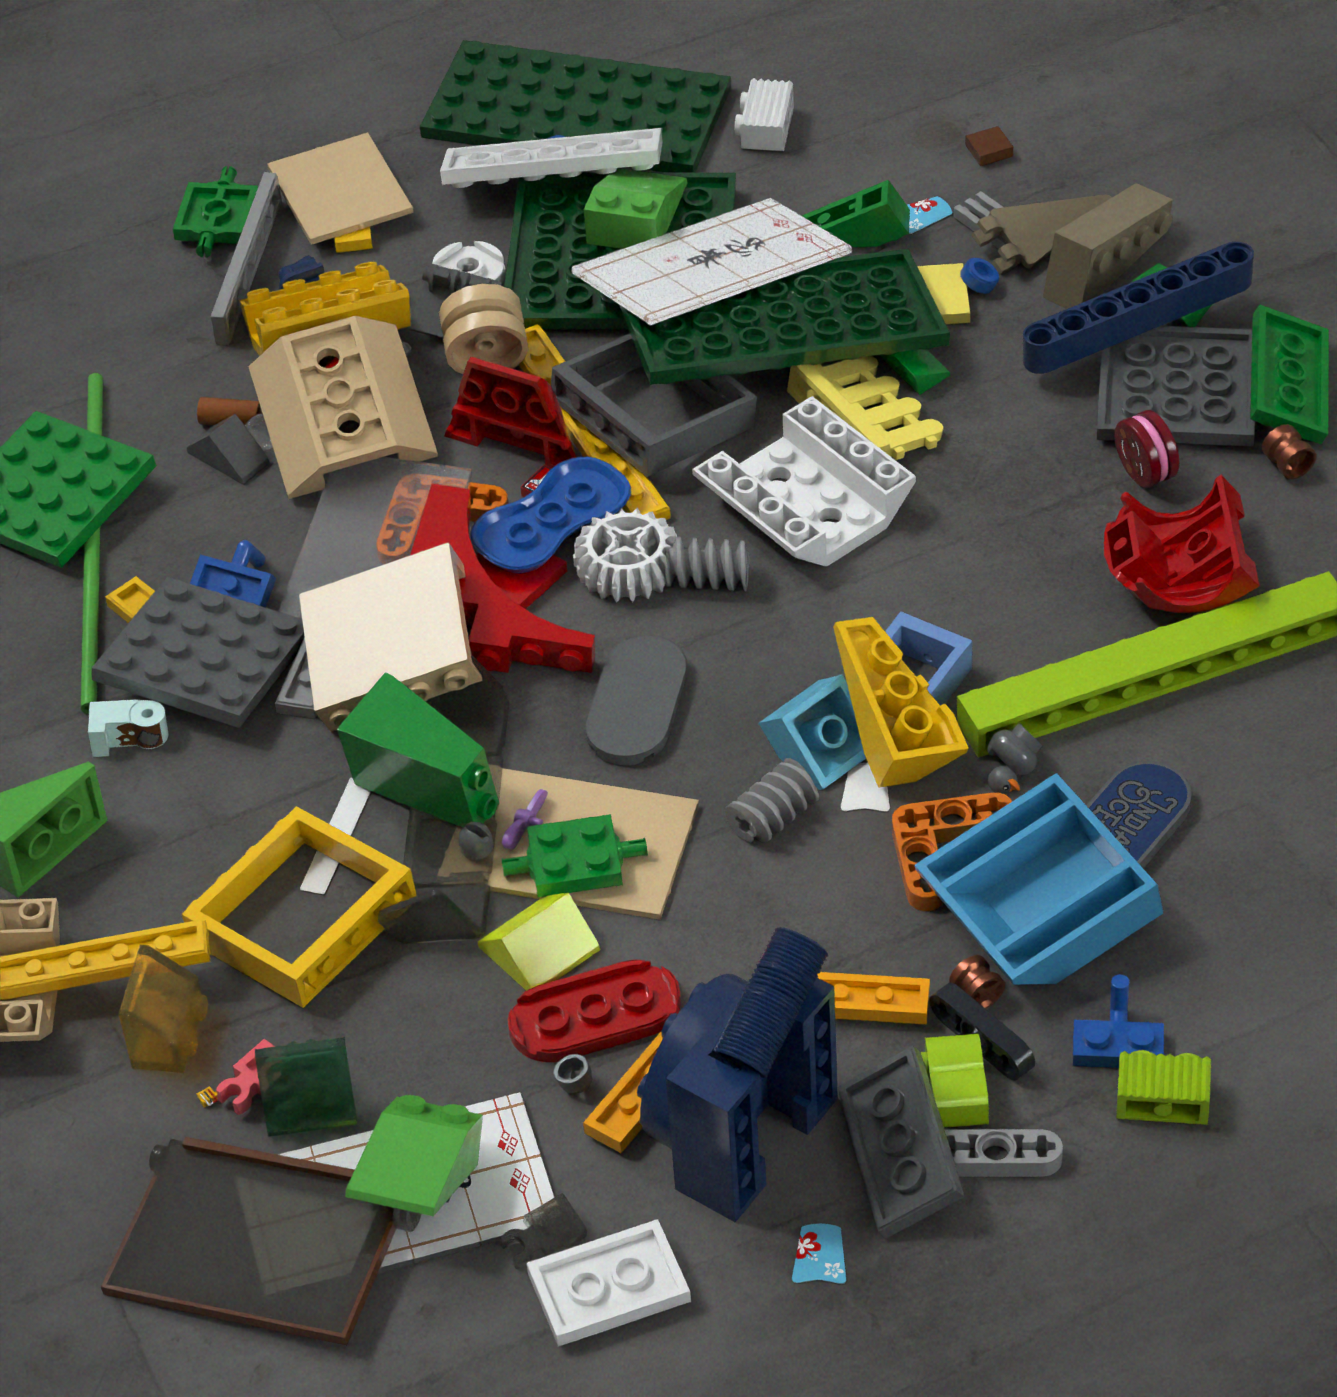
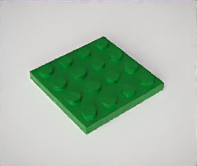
M35 411L0 447V544L62 568L157 466L154 456Z

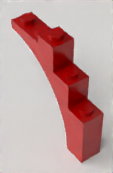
M432 483L410 556L449 542L464 564L466 577L459 579L466 627L472 628L469 636L472 663L475 667L484 671L509 673L512 661H518L529 665H544L563 668L567 671L592 673L595 663V635L556 625L535 616L512 601L492 582L476 557L469 538L471 521L470 489Z

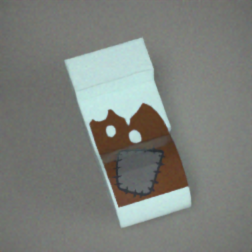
M152 700L90 702L88 735L92 756H109V749L112 747L138 746L143 749H153L163 745L169 736L164 707L161 703Z

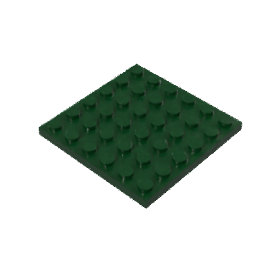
M581 172L580 175L575 177H561L560 174L545 175L543 179L536 181H526L524 177H519L504 287L511 289L519 297L525 329L537 324L542 329L555 330L628 329L618 303L572 274L635 252V250L587 244L584 208L594 186L609 174ZM648 172L687 178V185L663 242L734 217L737 185L736 173Z

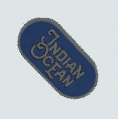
M1139 761L1118 769L1086 806L1144 869L1187 818L1190 812L1192 793L1188 780L1174 767L1156 761Z

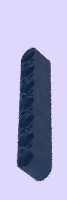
M1229 242L1028 325L1023 331L1024 367L1029 372L1035 374L1051 372L1247 290L1252 284L1254 250L1247 243Z

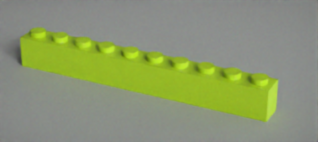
M1329 571L1313 577H1307L1281 588L1272 589L1263 594L1242 601H1236L1227 606L1203 614H1197L1191 618L1167 626H1161L1155 630L1128 639H1122L1108 646L1093 651H1086L1078 656L1054 664H1048L1042 668L1018 676H1012L979 689L970 690L957 696L958 725L979 758L988 755V744L996 732L1001 730L1012 731L1018 723L1034 738H1038L1337 636V581Z

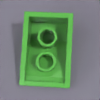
M617 168V171L610 173L594 186L584 208L587 244L638 251L663 242L687 185V178Z
M88 761L0 793V886L17 898L20 897L108 821L95 765Z
M415 1095L396 1097L381 1113L348 1183L345 1197L434 1217L478 1165L483 1115L469 1112L462 1105L448 1104L440 1106L426 1103L423 1098Z

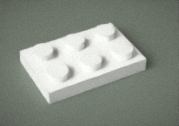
M658 1219L526 1263L529 1278L558 1347L691 1302L690 1289Z

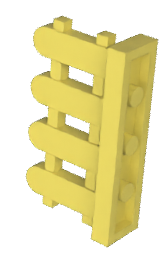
M873 356L860 357L854 360L843 359L841 362L824 367L820 364L791 366L787 392L799 404L813 396L895 460L904 458L905 452L925 446L929 450L937 447V442L942 437L943 425L934 419L919 421L921 403L910 397L898 400L896 397L899 391V381L891 376L876 378L878 361ZM858 381L861 382L860 384H856L847 388L842 387ZM880 402L883 404V405L876 406V407H873V408H870V409H867V410L864 409L865 407H868V406H871V405H874V404H877V403H880ZM901 424L904 425V427H901V428H898V429H895V430H891V431H888V432L885 430V429L892 428V427H895V426H898V425H901Z

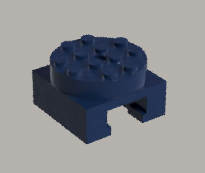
M723 974L707 984L699 983L693 989L689 1001L679 1014L673 1013L668 1017L662 1028L663 1040L657 1049L648 1073L643 1077L638 1086L637 1096L641 1098L640 1124L644 1132L650 1138L672 1149L675 1190L733 1222L739 1219L767 1185L765 1158L759 1155L757 1118L769 1105L792 1118L793 1128L808 1135L838 1099L834 986L819 978H815L814 986H811L812 990L808 991L807 1000L803 1001L802 1010H799V1015H796L797 1019H794L795 1023H792L793 1027L790 1028L791 1031L788 1032L789 1035L786 1036L787 1039L782 1044L783 1048H780L781 1052H778L776 1060L773 1061L772 1069H769L770 1073H767L768 1077L761 1078L760 1073L747 1066L739 1070L719 1058L713 1048H716L715 1044H718L720 1036L723 1035L724 1028L727 1027L726 1023H729L728 1019H731L730 1015H733L732 1011L735 1010L737 1003L740 1002L739 998H742L741 994H744L743 990H746V984L750 983L734 974Z

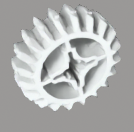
M621 508L619 514L612 515L606 511L604 519L592 517L590 526L582 527L580 536L576 537V543L574 544V566L576 567L580 582L586 584L589 592L598 591L601 599L613 595L616 603L622 597H629L632 602L636 596L640 595L649 599L652 590L663 592V587L666 584L668 548H673L672 546L677 534L674 531V527L668 526L665 518L656 519L653 511L642 515L638 508L632 513H625Z

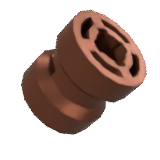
M1289 424L1281 425L1272 430L1265 437L1262 450L1270 461L1277 463V468L1284 477L1297 479L1305 475L1313 467L1317 454L1309 443L1301 441L1300 433Z

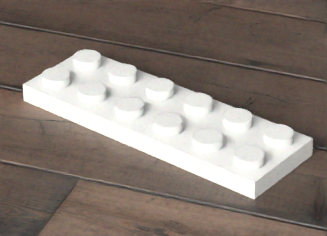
M661 128L448 148L440 169L442 185L452 184V187L463 188L473 185L476 181L488 180L489 184H502L508 182L509 178L524 177L526 181H536L543 179L545 175L560 174L561 177H575L580 175L581 171L596 170L598 174L613 173L617 171V168L632 167L633 170L637 171L652 168L653 164H659L663 142Z

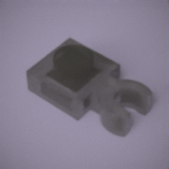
M561 1193L525 1214L523 1222L527 1229H511L505 1232L500 1238V1245L503 1249L514 1243L524 1247L522 1253L513 1257V1265L515 1269L525 1267L526 1263L531 1262L534 1252L540 1248L545 1256H549L575 1244L587 1236V1228L564 1193Z

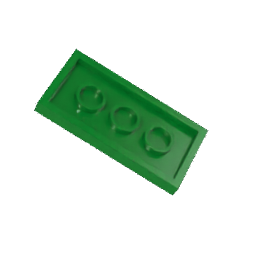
M1259 304L1253 313L1250 419L1273 428L1289 424L1300 433L1302 439L1322 444L1328 435L1329 329Z

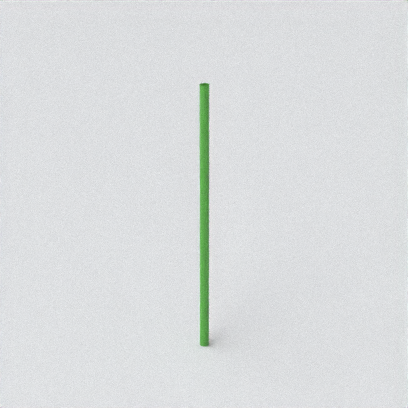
M93 373L88 377L87 430L102 435L103 377L98 373ZM100 527L84 543L81 711L85 714H89L90 702H97V682L92 680V666L98 660Z

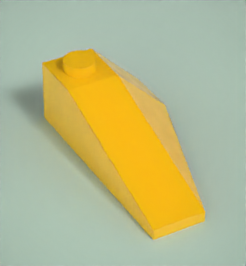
M873 617L835 622L833 628L863 751L878 788L916 782L964 755L969 748L954 713L945 703L940 705L927 690L929 683L921 674L917 677L902 660L903 652Z

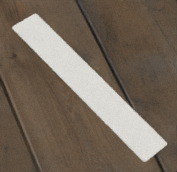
M350 778L329 824L351 836L371 791L355 785L353 778ZM317 850L300 890L325 894L339 862Z

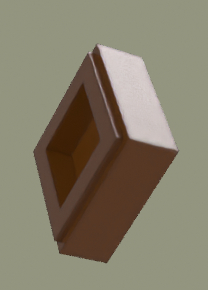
M999 126L965 136V146L980 166L1013 157V145Z

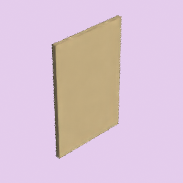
M489 766L500 803L495 814L484 822V825L492 833L494 848L488 856L482 859L473 860L466 858L461 853L458 842L459 833L463 828L457 826L439 872L438 882L541 899L542 897H537L536 884L530 877V873L504 877L502 858L527 856L526 852L529 847L527 828L516 847L512 850L504 848L502 838L505 831L514 823L516 811L518 809H526L537 791L543 789L548 794L541 809L536 814V818L542 819L543 824L611 814L614 833L619 837L620 842L646 839L648 856L623 859L621 866L623 885L569 893L576 906L661 920L689 833L693 828L692 824L699 806V800Z

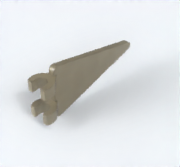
M1105 194L995 208L990 211L988 216L978 221L977 224L981 229L974 231L971 236L979 247L991 243L1000 235L1007 244L1001 246L997 251L1001 257L994 259L992 262L999 274L1009 272L1020 263L1026 268H1032L1051 253L1056 231L1112 197Z

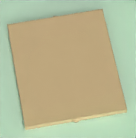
M368 132L267 163L270 173H276L278 176L280 191L311 245L413 213L411 203Z

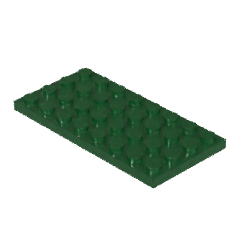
M463 40L420 125L421 138L479 146L548 139L555 135L572 137L661 128L663 142L659 164H653V167L647 170L666 173H695L731 90V76Z
M909 249L839 257L652 325L619 305L650 385L671 384L676 381L708 379L714 376L746 374L751 371L783 369L789 366L804 364L816 365L842 359L854 360L860 357L880 354L892 355L897 352L917 349L929 350L934 347L947 346L950 340V332Z

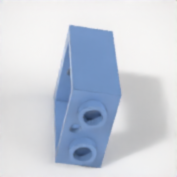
M900 612L885 631L904 655L938 668L937 672L928 682L927 690L940 705L948 701L972 670V640L904 612Z

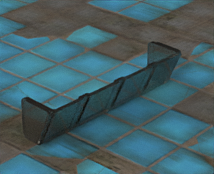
M471 656L472 663L482 675V681L468 685L461 690H453L435 696L425 702L484 748L499 800L503 757L501 754L506 740L509 700L507 699V694L503 691V686L474 656ZM410 807L403 865L411 869L417 896L380 910L378 913L379 924L403 944L475 940L484 937L486 934L490 896L488 880L489 875L492 873L494 848L488 856L482 859L473 860L466 858L461 853L458 842L462 827L413 807ZM494 814L484 822V825L491 831L495 847L497 821Z

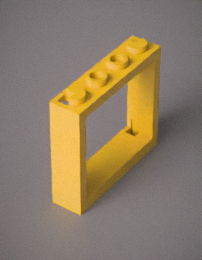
M296 806L285 818L279 820L274 828L256 845L250 847L245 855L227 872L221 874L208 890L198 899L191 902L182 913V918L184 922L205 919L208 926L211 955L304 1008L417 898L410 868ZM305 843L374 881L375 884L291 964L220 922Z

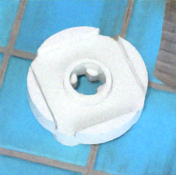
M474 241V246L462 247V242L450 244L441 249L435 255L432 264L462 272L467 271L473 275L500 281L502 285L505 284L506 269L503 255L499 249L486 242Z

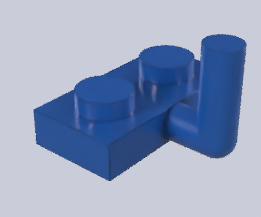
M242 540L237 545L231 563L200 554L190 584L266 608L276 578L271 573L247 567L248 562L254 567H261L265 563V555L250 541Z
M1119 974L1115 975L1111 980L1110 1021L1074 1019L1073 1066L1119 1068L1120 1053L1123 1051L1131 1053L1133 1051L1145 1050L1155 1055L1160 1053L1164 1055V1023L1128 1022L1129 979L1127 976Z

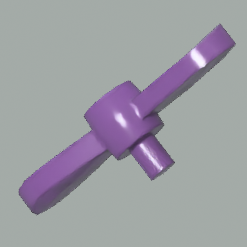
M538 790L526 809H518L516 811L514 823L505 831L502 838L504 848L514 849L527 826L543 824V820L536 818V814L547 797L548 792L546 790Z

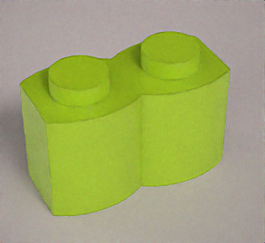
M979 1034L925 1038V1052H921L943 1127L989 1124V1101Z

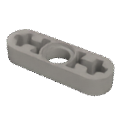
M945 1130L949 1147L954 1149L955 1157H953L959 1177H1043L1054 1174L1062 1165V1141L1058 1135L1049 1130ZM1000 1146L1006 1149L1009 1154L1001 1160H992L987 1158L983 1152L988 1147ZM970 1148H975V1158H970ZM1017 1148H1022V1158H1016ZM1037 1149H1046L1047 1157H1038Z

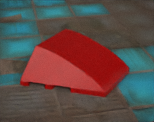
M469 358L458 389L457 403L451 412L452 419L446 428L444 437L477 447L484 437L542 454L545 456V465L551 468L563 461L577 458L554 390L545 379L478 358Z

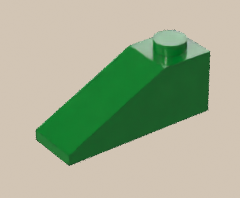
M888 179L795 219L841 247H877L890 241H896L902 236L909 234L910 209Z

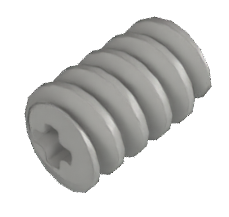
M677 536L672 546L673 548H668L665 569L667 587L672 585L675 576H677L681 588H686L691 577H693L697 589H702L707 578H709L713 590H718L723 579H725L729 591L735 590L739 580L742 582L744 591H747L749 552L744 540H740L737 550L732 551L728 539H724L721 549L716 550L712 538L708 539L704 549H700L697 538L693 537L689 547L684 548L681 537Z
M785 758L784 763H779L773 768L772 772L764 775L760 782L753 784L749 788V792L745 791L737 798V801H733L726 806L725 814L729 825L739 838L751 843L755 837L759 841L766 843L772 839L771 831L778 833L783 830V822L791 823L795 820V812L801 814L806 811L807 803L813 804L819 800V793L804 767L791 758Z

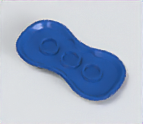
M593 457L571 458L553 467L538 487L524 498L496 507L479 517L470 531V539L476 550L500 569L520 574L530 572L544 565L566 538L581 530L583 526H590L592 517L604 519L606 511L612 515L618 514L629 500L631 486L626 477L607 462Z

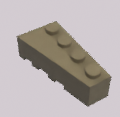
M1135 183L1056 231L1043 298L1068 309L1100 296L1169 230L1172 224V215L1170 213L1173 199Z

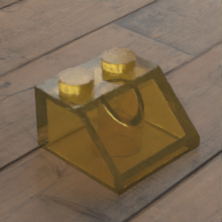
M141 944L119 1011L132 1069L184 1073L188 1056H194L198 1043L196 1029L198 1022L204 1021L206 1018L208 999L206 995L201 994L198 976L151 946Z

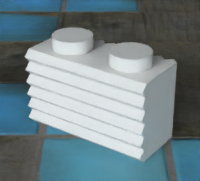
M753 78L750 81L748 92L741 93L740 113H743V115H736L734 131L735 136H741L742 149L784 151L794 109L793 83L790 80L788 82L783 80L771 82L769 79L757 81Z

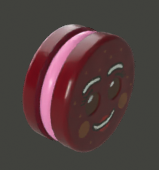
M1144 410L1133 417H1128L1117 423L1115 427L1117 452L1126 472L1136 484L1143 488H1150L1161 481H1166L1177 475L1180 466L1177 445L1167 424L1156 412Z

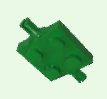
M227 166L223 167L218 181L208 183L188 182L173 226L175 240L199 242L196 253L202 258L204 253L206 258L211 255L215 242L238 243L259 187L257 185H240L235 183L237 171L232 166H229V170Z
M611 814L527 826L529 839L527 856L502 858L504 877L530 873V877L536 884L537 897L539 898L555 894L623 885L621 874L623 859L648 856L645 838L620 842L619 837L614 833Z

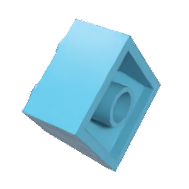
M843 675L818 680L758 723L779 759L784 762L785 758H791L801 764L819 790L825 789L866 759L847 682Z

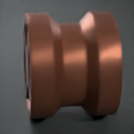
M973 955L964 959L955 967L949 978V983L956 984L985 1009L993 1005L1005 989V981L998 973L990 972V964L981 955Z

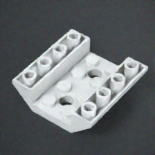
M813 396L783 413L782 438L739 464L724 451H721L692 469L693 475L792 556L826 567L887 529L916 482L914 474ZM776 478L787 479L786 482L779 481V480H775V481H771V480L776 479ZM826 519H836V520H838L839 522L834 523V522H829V521H827V522H822V521H824V520H826Z

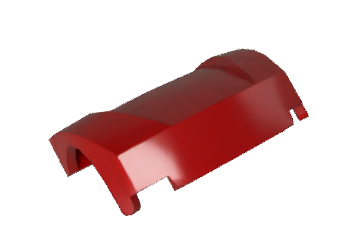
M1222 474L1215 478L1212 490L1201 504L1191 510L1175 514L1156 512L1141 504L1128 492H1124L1121 495L1120 499L1124 506L1119 511L1116 521L1106 524L1104 532V557L1114 577L1147 607L1175 613L1206 611L1226 605L1260 586L1255 562L1245 553L1239 520L1245 517L1241 495Z

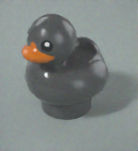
M1020 723L1012 731L1001 730L996 732L988 744V754L997 755L1006 764L1005 766L995 767L988 776L989 787L995 793L1008 794L1013 790L1020 791L1017 776L1029 775L1037 766V756L1035 754L1043 745Z

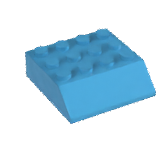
M1057 773L914 865L916 871L1013 985L1057 984L1163 914L1158 884Z

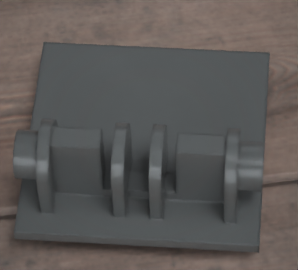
M430 264V267L425 266L422 280L425 282L409 330L443 339L439 311L442 303L452 293L464 287L477 284H498L502 286V282L442 267L437 264Z

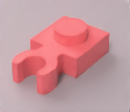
M263 1039L233 1065L235 1077L225 1079L218 1085L216 1089L218 1101L223 1103L230 1096L239 1095L232 1101L234 1112L238 1115L246 1112L250 1108L252 1097L258 1093L265 1099L269 1098L298 1072L296 1061Z

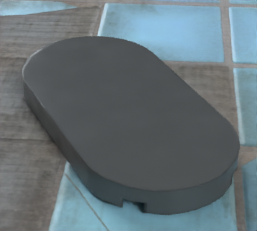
M638 636L621 642L607 656L586 721L587 742L590 748L592 747L596 751V755L602 760L616 765H635L645 762L644 757L650 756L652 753L656 756L666 746L687 679L686 658L683 651L675 643L657 636Z

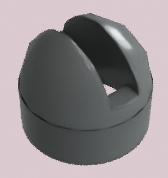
M470 822L459 833L458 842L460 850L466 858L473 860L482 859L492 852L494 848L492 833L483 823Z
M578 1054L562 1058L554 1068V1076L559 1086L569 1094L586 1091L593 1080L592 1070L586 1058ZM580 1070L579 1076L576 1077L575 1071Z

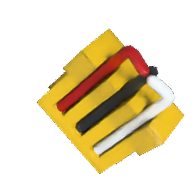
M210 1086L196 1093L204 1108L218 1101L217 1092H214Z

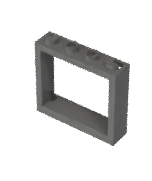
M630 333L552 367L551 387L560 406L646 477L754 428L757 396L730 375H721L708 379L682 381L714 406L716 410L657 437L595 388L643 366Z

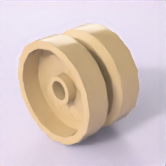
M498 284L467 286L452 293L442 303L439 317L444 337L445 355L448 365L456 372L464 373L470 357L511 369L515 368L525 359L528 343L523 324L522 308L519 297L511 289Z

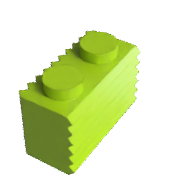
M1145 1050L1133 1051L1131 1053L1121 1052L1116 1119L1208 1125L1211 1059L1208 1056L1201 1058L1191 1053H1183L1174 1057L1171 1054L1165 1056L1162 1053L1155 1055Z

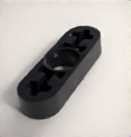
M947 983L930 996L929 1002L934 1014L956 1035L979 1034L982 1057L1004 1076L1016 1081L1035 1067V1057L1029 1046L956 984Z

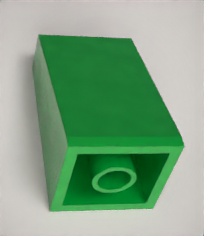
M385 672L337 728L355 785L462 828L470 822H481L484 824L487 819H490L495 814L500 803L484 748L393 675Z

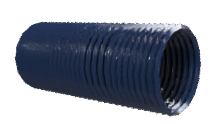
M784 927L775 928L773 936L770 937L771 940L768 941L769 944L766 945L767 948L764 949L765 952L762 953L763 957H760L761 961H758V964H756L755 973L751 974L750 983L746 984V990H743L744 994H741L740 1002L737 1003L735 1010L732 1011L733 1015H730L731 1019H728L729 1023H726L727 1027L724 1028L723 1035L720 1036L718 1044H715L716 1048H713L715 1054L728 1064L739 1070L747 1066L760 1073L761 1078L768 1077L767 1073H770L769 1069H772L773 1061L776 1060L778 1052H781L780 1048H783L782 1044L785 1043L784 1040L787 1039L786 1036L789 1035L788 1032L793 1027L792 1023H795L794 1019H797L796 1015H799V1010H802L803 1001L807 1000L808 991L812 990L811 986H814L813 982L816 981L817 974L820 973L822 965H825L826 957H829L827 950L805 935Z

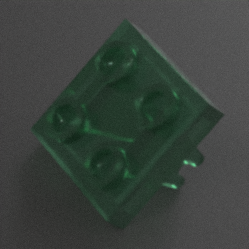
M345 1037L319 1041L308 1039L305 1043L292 1041L288 1045L255 1049V1060L268 1137L358 1124Z

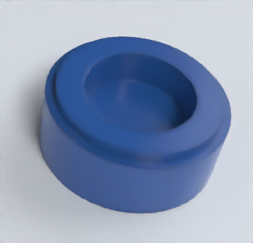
M981 258L968 259L960 271L963 282L969 288L979 293H990L999 281V274L996 268Z

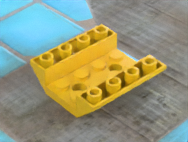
M376 262L359 264L355 266L354 272L342 275L339 270L326 272L319 275L320 280L305 283L304 279L289 281L283 284L284 289L269 292L268 288L256 289L247 293L248 298L239 300L253 348L259 356L282 336L352 316L395 324L397 330L411 326L408 289L402 283L396 284V280H390L388 270L383 265L377 266Z

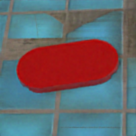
M640 959L623 961L541 984L525 991L517 999V1004L513 1007V1010H510L508 1015L510 1039L515 1048L530 1059L541 1062H559L568 1055L578 1054L582 1056L649 1037L662 1031L666 1020L671 1014L679 1013L681 1005L679 984L670 970L661 966V969L651 966L650 961Z

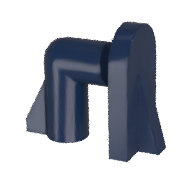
M308 255L294 264L281 268L278 275L280 279L279 290L284 289V283L293 280L304 279L305 283L320 280L319 275L325 273L322 263L317 264L314 257Z

